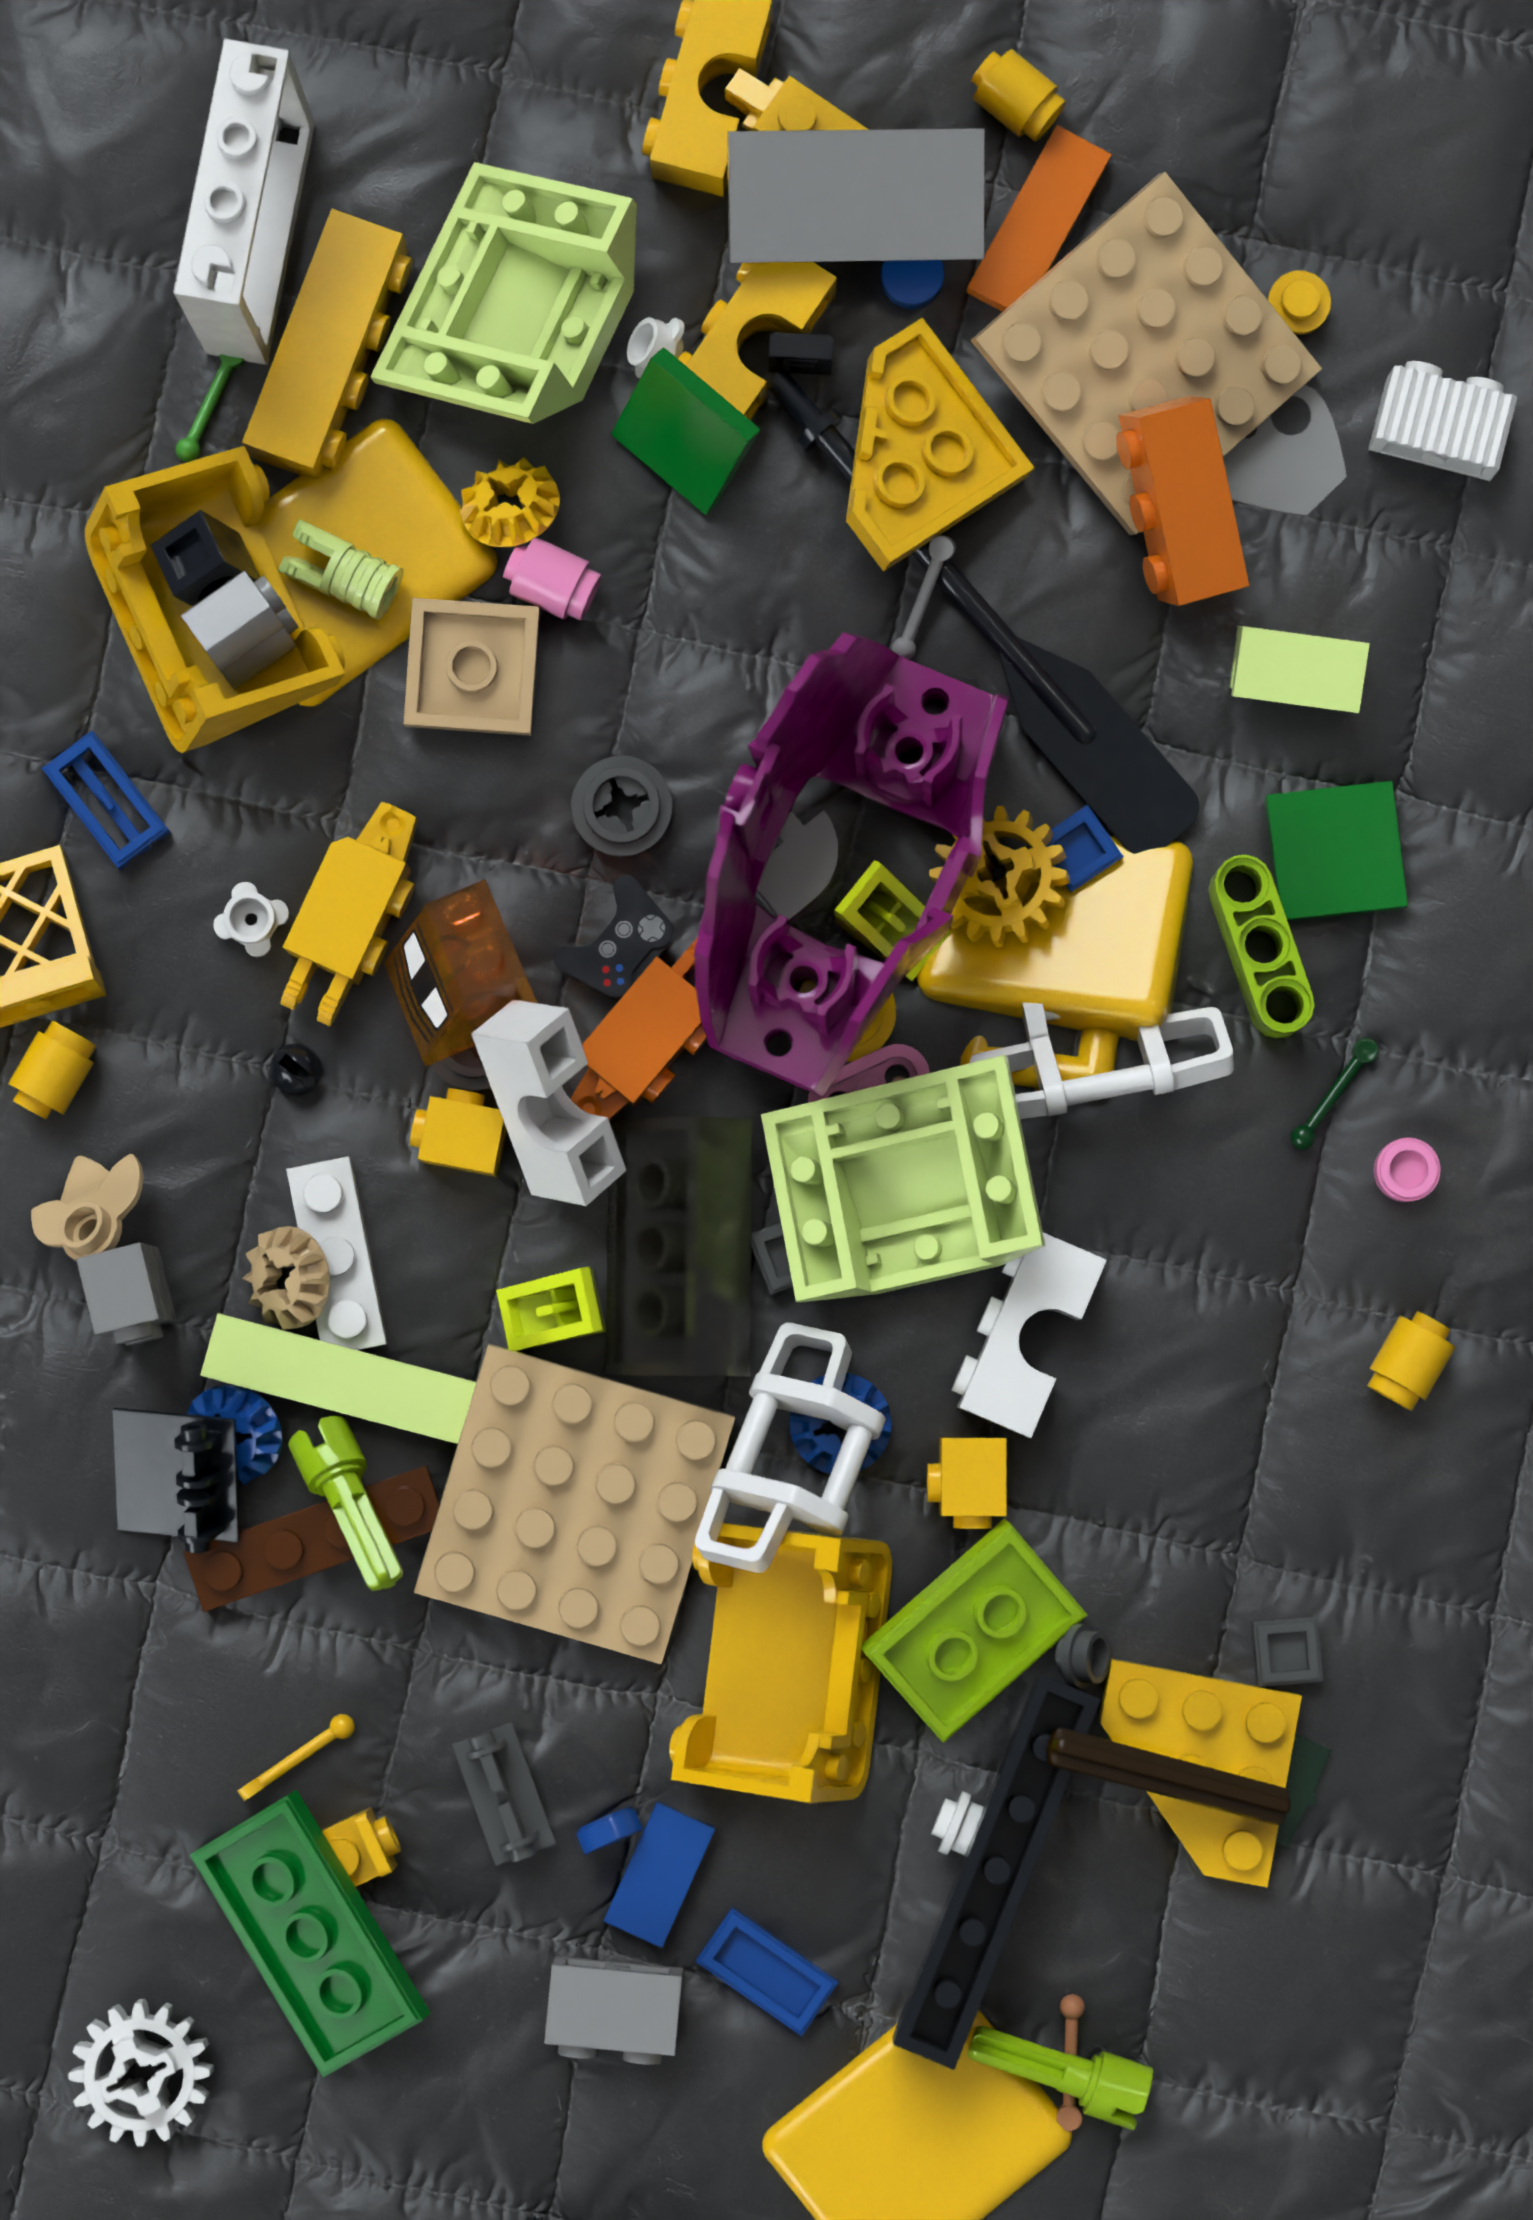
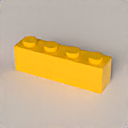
M331 208L242 440V444L245 446L249 457L297 475H306L319 479L324 465L333 469L337 466L346 442L347 434L340 431L348 408L353 410L359 408L367 389L369 375L362 371L370 350L379 352L389 331L391 316L385 314L386 308L393 292L401 294L404 291L412 270L413 258L407 256L408 249L402 233Z

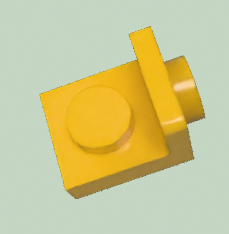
M372 1807L321 1830L355 1887L378 1876H385L393 1872L398 1866L393 1856L401 1852L397 1835L386 1816L377 1820Z

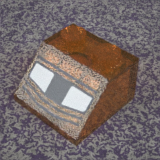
M486 879L427 903L384 962L425 1067L475 1046L471 1033L513 999L538 1003Z

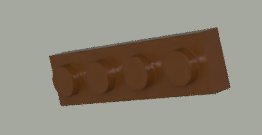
M428 1465L364 1487L391 1546L432 1531L440 1499ZM327 1500L240 1531V1540L238 1542L213 1540L211 1541V1549L207 1552L189 1553L186 1550L183 1551L203 1612L354 1559Z

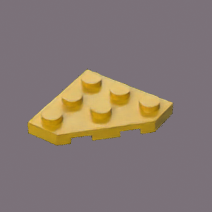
M923 317L876 346L867 361L846 522L884 572L1026 479L1035 468Z
M1111 1658L1098 1722L1113 1742L1286 1788L1302 1695ZM1146 1791L1204 1876L1268 1888L1279 1825L1268 1824Z

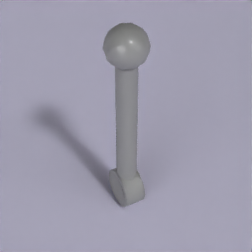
M937 536L930 542L929 553L932 559L903 635L892 644L891 650L908 660L912 659L916 653V646L913 641L945 560H949L955 554V543L948 536Z

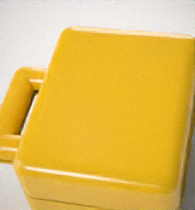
M390 419L376 420L346 441L337 466L333 469L324 465L319 479L300 475L271 496L268 501L264 502L263 513L258 521L278 569L284 556L304 559L323 570L326 569L331 558L313 548L305 546L298 539L294 538L292 534L299 519L355 545L356 549H362L370 553L372 557H378L385 560L389 565L394 564L403 569V576L397 594L389 609L380 620L370 617L368 612L360 611L349 603L337 600L333 595L327 596L281 573L304 628L318 626L327 635H334L342 647L345 658V675L338 685L297 703L302 706L312 707L322 703L409 639L412 598L460 601L488 581L497 569L498 559L492 546L477 541L468 533L459 513V510L462 509L461 505L404 429L397 422Z
M1110 837L1124 857L1072 893L1065 885L1055 886L1054 891L1062 896L1065 902L1063 909L1047 906L1044 914L1051 926L1045 930L1035 922L1030 923L1026 926L1028 941L1025 943L1019 940L1014 931L1006 932L1003 947H996L989 931H985L983 936L975 943L966 935L968 921L955 929L950 926V935L931 955L917 975L920 990L925 996L935 1001L1023 1018L1022 1002L1043 1004L1044 1011L1061 1017L1046 1021L1047 1024L1082 1030L1077 1056L1054 1053L1062 1081L1114 1071L1119 1037L1137 1041L1139 1026L1148 1027L1158 1024L1160 1028L1167 1019L1168 1014L1172 1012L1193 871L1191 851L1179 841L1174 840L1166 847L1133 854L1115 837ZM1005 876L993 883L1007 899L1009 895L1005 885L1008 883ZM1040 881L1030 885L1023 900L1024 906L1035 895ZM984 902L976 906L973 903L968 904L972 909L982 914L1002 916L999 908ZM978 1035L965 1048L960 1064L970 1063L971 1057L977 1053L1003 1047H988L986 1039ZM1034 1065L1023 1070L1011 1072L1013 1085L1036 1088L1034 1090L1040 1091Z
M978 2009L955 2070L893 2045L892 2036L897 2026L896 2024L772 2125L763 2137L762 2149L765 2157L815 2220H982L1064 2153L1071 2143L1072 2131H1065L1057 2123L1058 2107L1036 2081L971 2060L968 2057L969 2044L975 2029L978 2026L994 2029Z

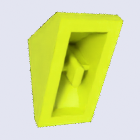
M874 860L834 910L835 923L882 960L886 961L899 939L915 931L925 906L881 863ZM948 930L946 936L905 976V978L909 979L910 981H913L915 979V977L922 970L928 959L936 951V949L946 940V938L950 935L951 931Z
M590 1266L496 1290L507 1345L510 1350L519 1351L607 1332L594 1270Z

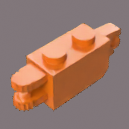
M697 938L672 967H669L656 956L582 1044L588 1061L586 1065L588 1070L570 1098L580 1109L589 1114L608 1117L610 1121L628 1104L636 1108L643 1098L653 1104L677 1076L669 1067L684 1049L695 1055L707 1042L700 1019L696 988L685 980L695 967L694 951Z

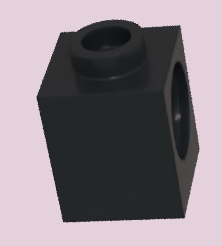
M202 510L150 545L173 596L192 607L244 570L253 582L260 578L240 533Z

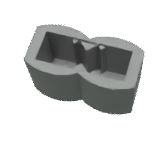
M244 570L181 615L234 690L297 647L289 634L297 629L298 625L264 575L253 582Z

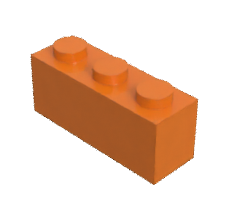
M1186 396L1118 415L1122 431L1116 435V446L1122 465L1125 469H1130L1135 494L1130 496L1129 506L1135 527L1139 532L1144 533L1148 556L1143 559V573L1149 590L1157 595L1158 601L1180 606L1250 586L1211 398Z

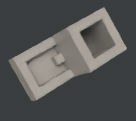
M797 799L777 840L779 846L772 851L756 893V897L770 914L776 918L779 914L787 917L789 925H793L824 898L834 880L838 860L836 831L827 813L823 810L806 825H803L799 818L806 812Z

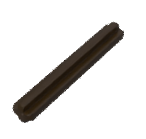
M1064 1728L1055 1729L1050 1740L1047 1742V1761L1051 1766L1272 1825L1282 1824L1286 1814L1290 1811L1289 1791L1281 1786Z

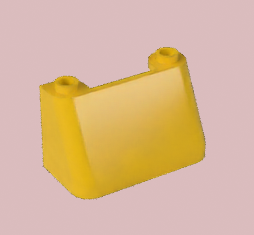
M245 446L105 486L85 527V541L92 565L171 744L180 753L206 746L338 685L345 675V658L339 641L334 635H327L318 626L304 628L281 573L278 571L277 564L258 524L263 513L264 502L268 501L270 496L268 481L261 467L257 464H252ZM200 510L240 533L260 577L265 576L298 625V628L289 634L297 647L236 690L232 688L181 617L192 606L173 596L150 546Z
M723 1522L716 1542L749 1549L756 1545L765 1527ZM787 1530L769 1568L764 1572L756 1573L704 1559L694 1542L692 1551L693 1566L699 1571V1576L703 1583L717 1587L703 1714H693L687 1717L682 1725L674 1730L669 1745V1755L673 1762L671 1780L807 1803L844 1801L857 1798L865 1787L870 1769L881 1671L862 1651V1643L887 1622L892 1579V1556L888 1545L883 1541L845 1536L834 1537L820 1533Z

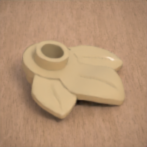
M129 1154L108 1171L102 1165L89 1158L77 1156L67 1177L61 1199L42 1203L31 1210L32 1227L36 1237L46 1246L64 1248L66 1254L76 1262V1258L114 1249L121 1237L122 1220L136 1205L142 1192L144 1176L138 1158L133 1154Z

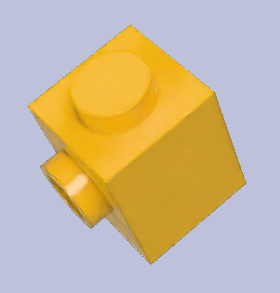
M448 1088L446 1099L430 1096L427 1110L417 1108L411 1129L410 1146L419 1148L417 1159L422 1163L498 1177L507 1132L500 1110L484 1107L485 1095Z
M939 1437V1463H927V1502H939V1515L953 1516V1528L990 1529L992 1528V1516H1006V1438Z

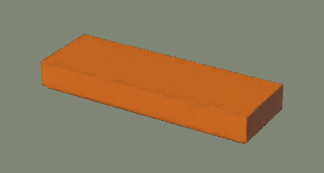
M1056 125L989 246L984 259H982L967 286L966 293L1003 312L1043 277L1054 264L1109 164L1112 154Z

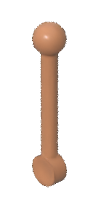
M1069 1994L1063 1997L1059 2006L1061 2014L1065 2017L1064 2053L1077 2055L1078 2018L1084 2013L1085 2003L1080 1996ZM1063 2093V2104L1058 2107L1056 2118L1057 2123L1065 2131H1074L1079 2128L1082 2122V2114L1076 2106V2097Z

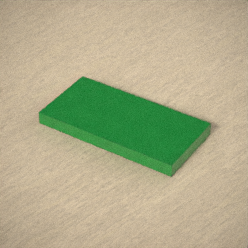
M297 1789L190 1854L197 1869L323 2078L418 2024L431 2014Z

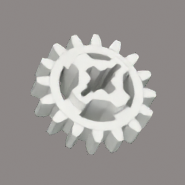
M139 1999L134 2004L132 2016H128L122 2006L117 2004L108 2010L111 2026H107L104 2022L95 2019L86 2027L90 2036L94 2039V2043L79 2041L74 2046L72 2052L80 2059L85 2060V2065L73 2068L68 2073V2080L84 2083L85 2090L73 2100L74 2105L78 2107L92 2104L96 2111L91 2116L88 2125L93 2129L104 2120L111 2123L110 2141L116 2143L126 2130L133 2131L136 2146H144L149 2139L151 2129H155L159 2137L166 2141L174 2134L172 2119H176L179 2123L188 2126L196 2117L188 2102L203 2104L209 2096L210 2092L197 2084L199 2079L209 2077L214 2072L213 2064L198 2062L197 2055L209 2045L207 2038L191 2041L187 2036L195 2021L191 2016L182 2020L178 2025L170 2021L172 2004L166 2002L156 2015L149 2014L147 2000ZM143 2030L155 2032L166 2038L171 2044L163 2046L146 2039ZM112 2040L114 2046L111 2049L116 2059L111 2071L100 2076L101 2057L106 2046ZM136 2061L140 2066L151 2064L152 2067L165 2062L147 2081V2084L143 2078L134 2080L129 2078L118 2082ZM183 2068L182 2087L178 2097L171 2104L169 2101L171 2095L167 2088V2083L171 2074ZM120 2099L135 2105L139 2114L127 2112L112 2101Z

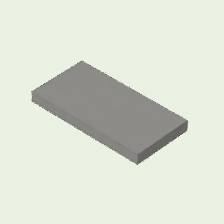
M985 128L727 131L729 262L984 259Z

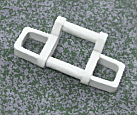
M1022 1002L1027 1042L977 1053L970 1059V1063L1006 1055L1008 1056L1011 1072L1023 1070L1034 1065L1040 1091L1015 1094L1020 1119L1067 1113V1106L1151 1089L1154 1095L1174 1092L1177 1089L1228 1076L1234 1071L1233 1048L1222 1014L1215 1007L1168 1014L1167 1019L1160 1028L1158 1024L1148 1027L1139 1026L1137 1042L1145 1065L1062 1081L1046 1021L1061 1017L1044 1011L1043 1004ZM1206 1034L1213 1038L1216 1052L1170 1065L1163 1041Z
M784 1323L780 1326L761 1370L755 1375L749 1390L753 1400L726 1468L717 1471L710 1488L711 1495L695 1538V1545L704 1559L756 1573L764 1572L769 1568L792 1518L821 1534L840 1537L843 1534L849 1518L844 1510L870 1442L880 1437L886 1418L881 1412L841 1391L852 1356V1350L842 1334L795 1323ZM807 1346L832 1352L823 1385L781 1376L788 1358L795 1347ZM777 1409L829 1420L831 1423L847 1431L821 1498L793 1484L751 1475ZM730 1503L771 1513L754 1547L743 1549L716 1542Z

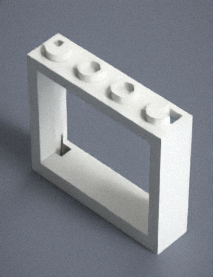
M224 39L174 295L206 354L214 356L223 354L243 358L247 362L267 365L315 123L289 50ZM282 128L299 130L297 145L279 142L280 130ZM215 271H218V272H217V277H216V282H215V287H213V280H214Z

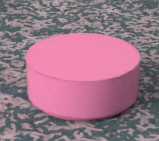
M1401 1138L1390 1142L1381 1149L1375 1159L1374 1178L1376 1184L1387 1197L1395 1201L1413 1202L1426 1197L1434 1190L1440 1178L1441 1168L1437 1154L1431 1146L1416 1138Z

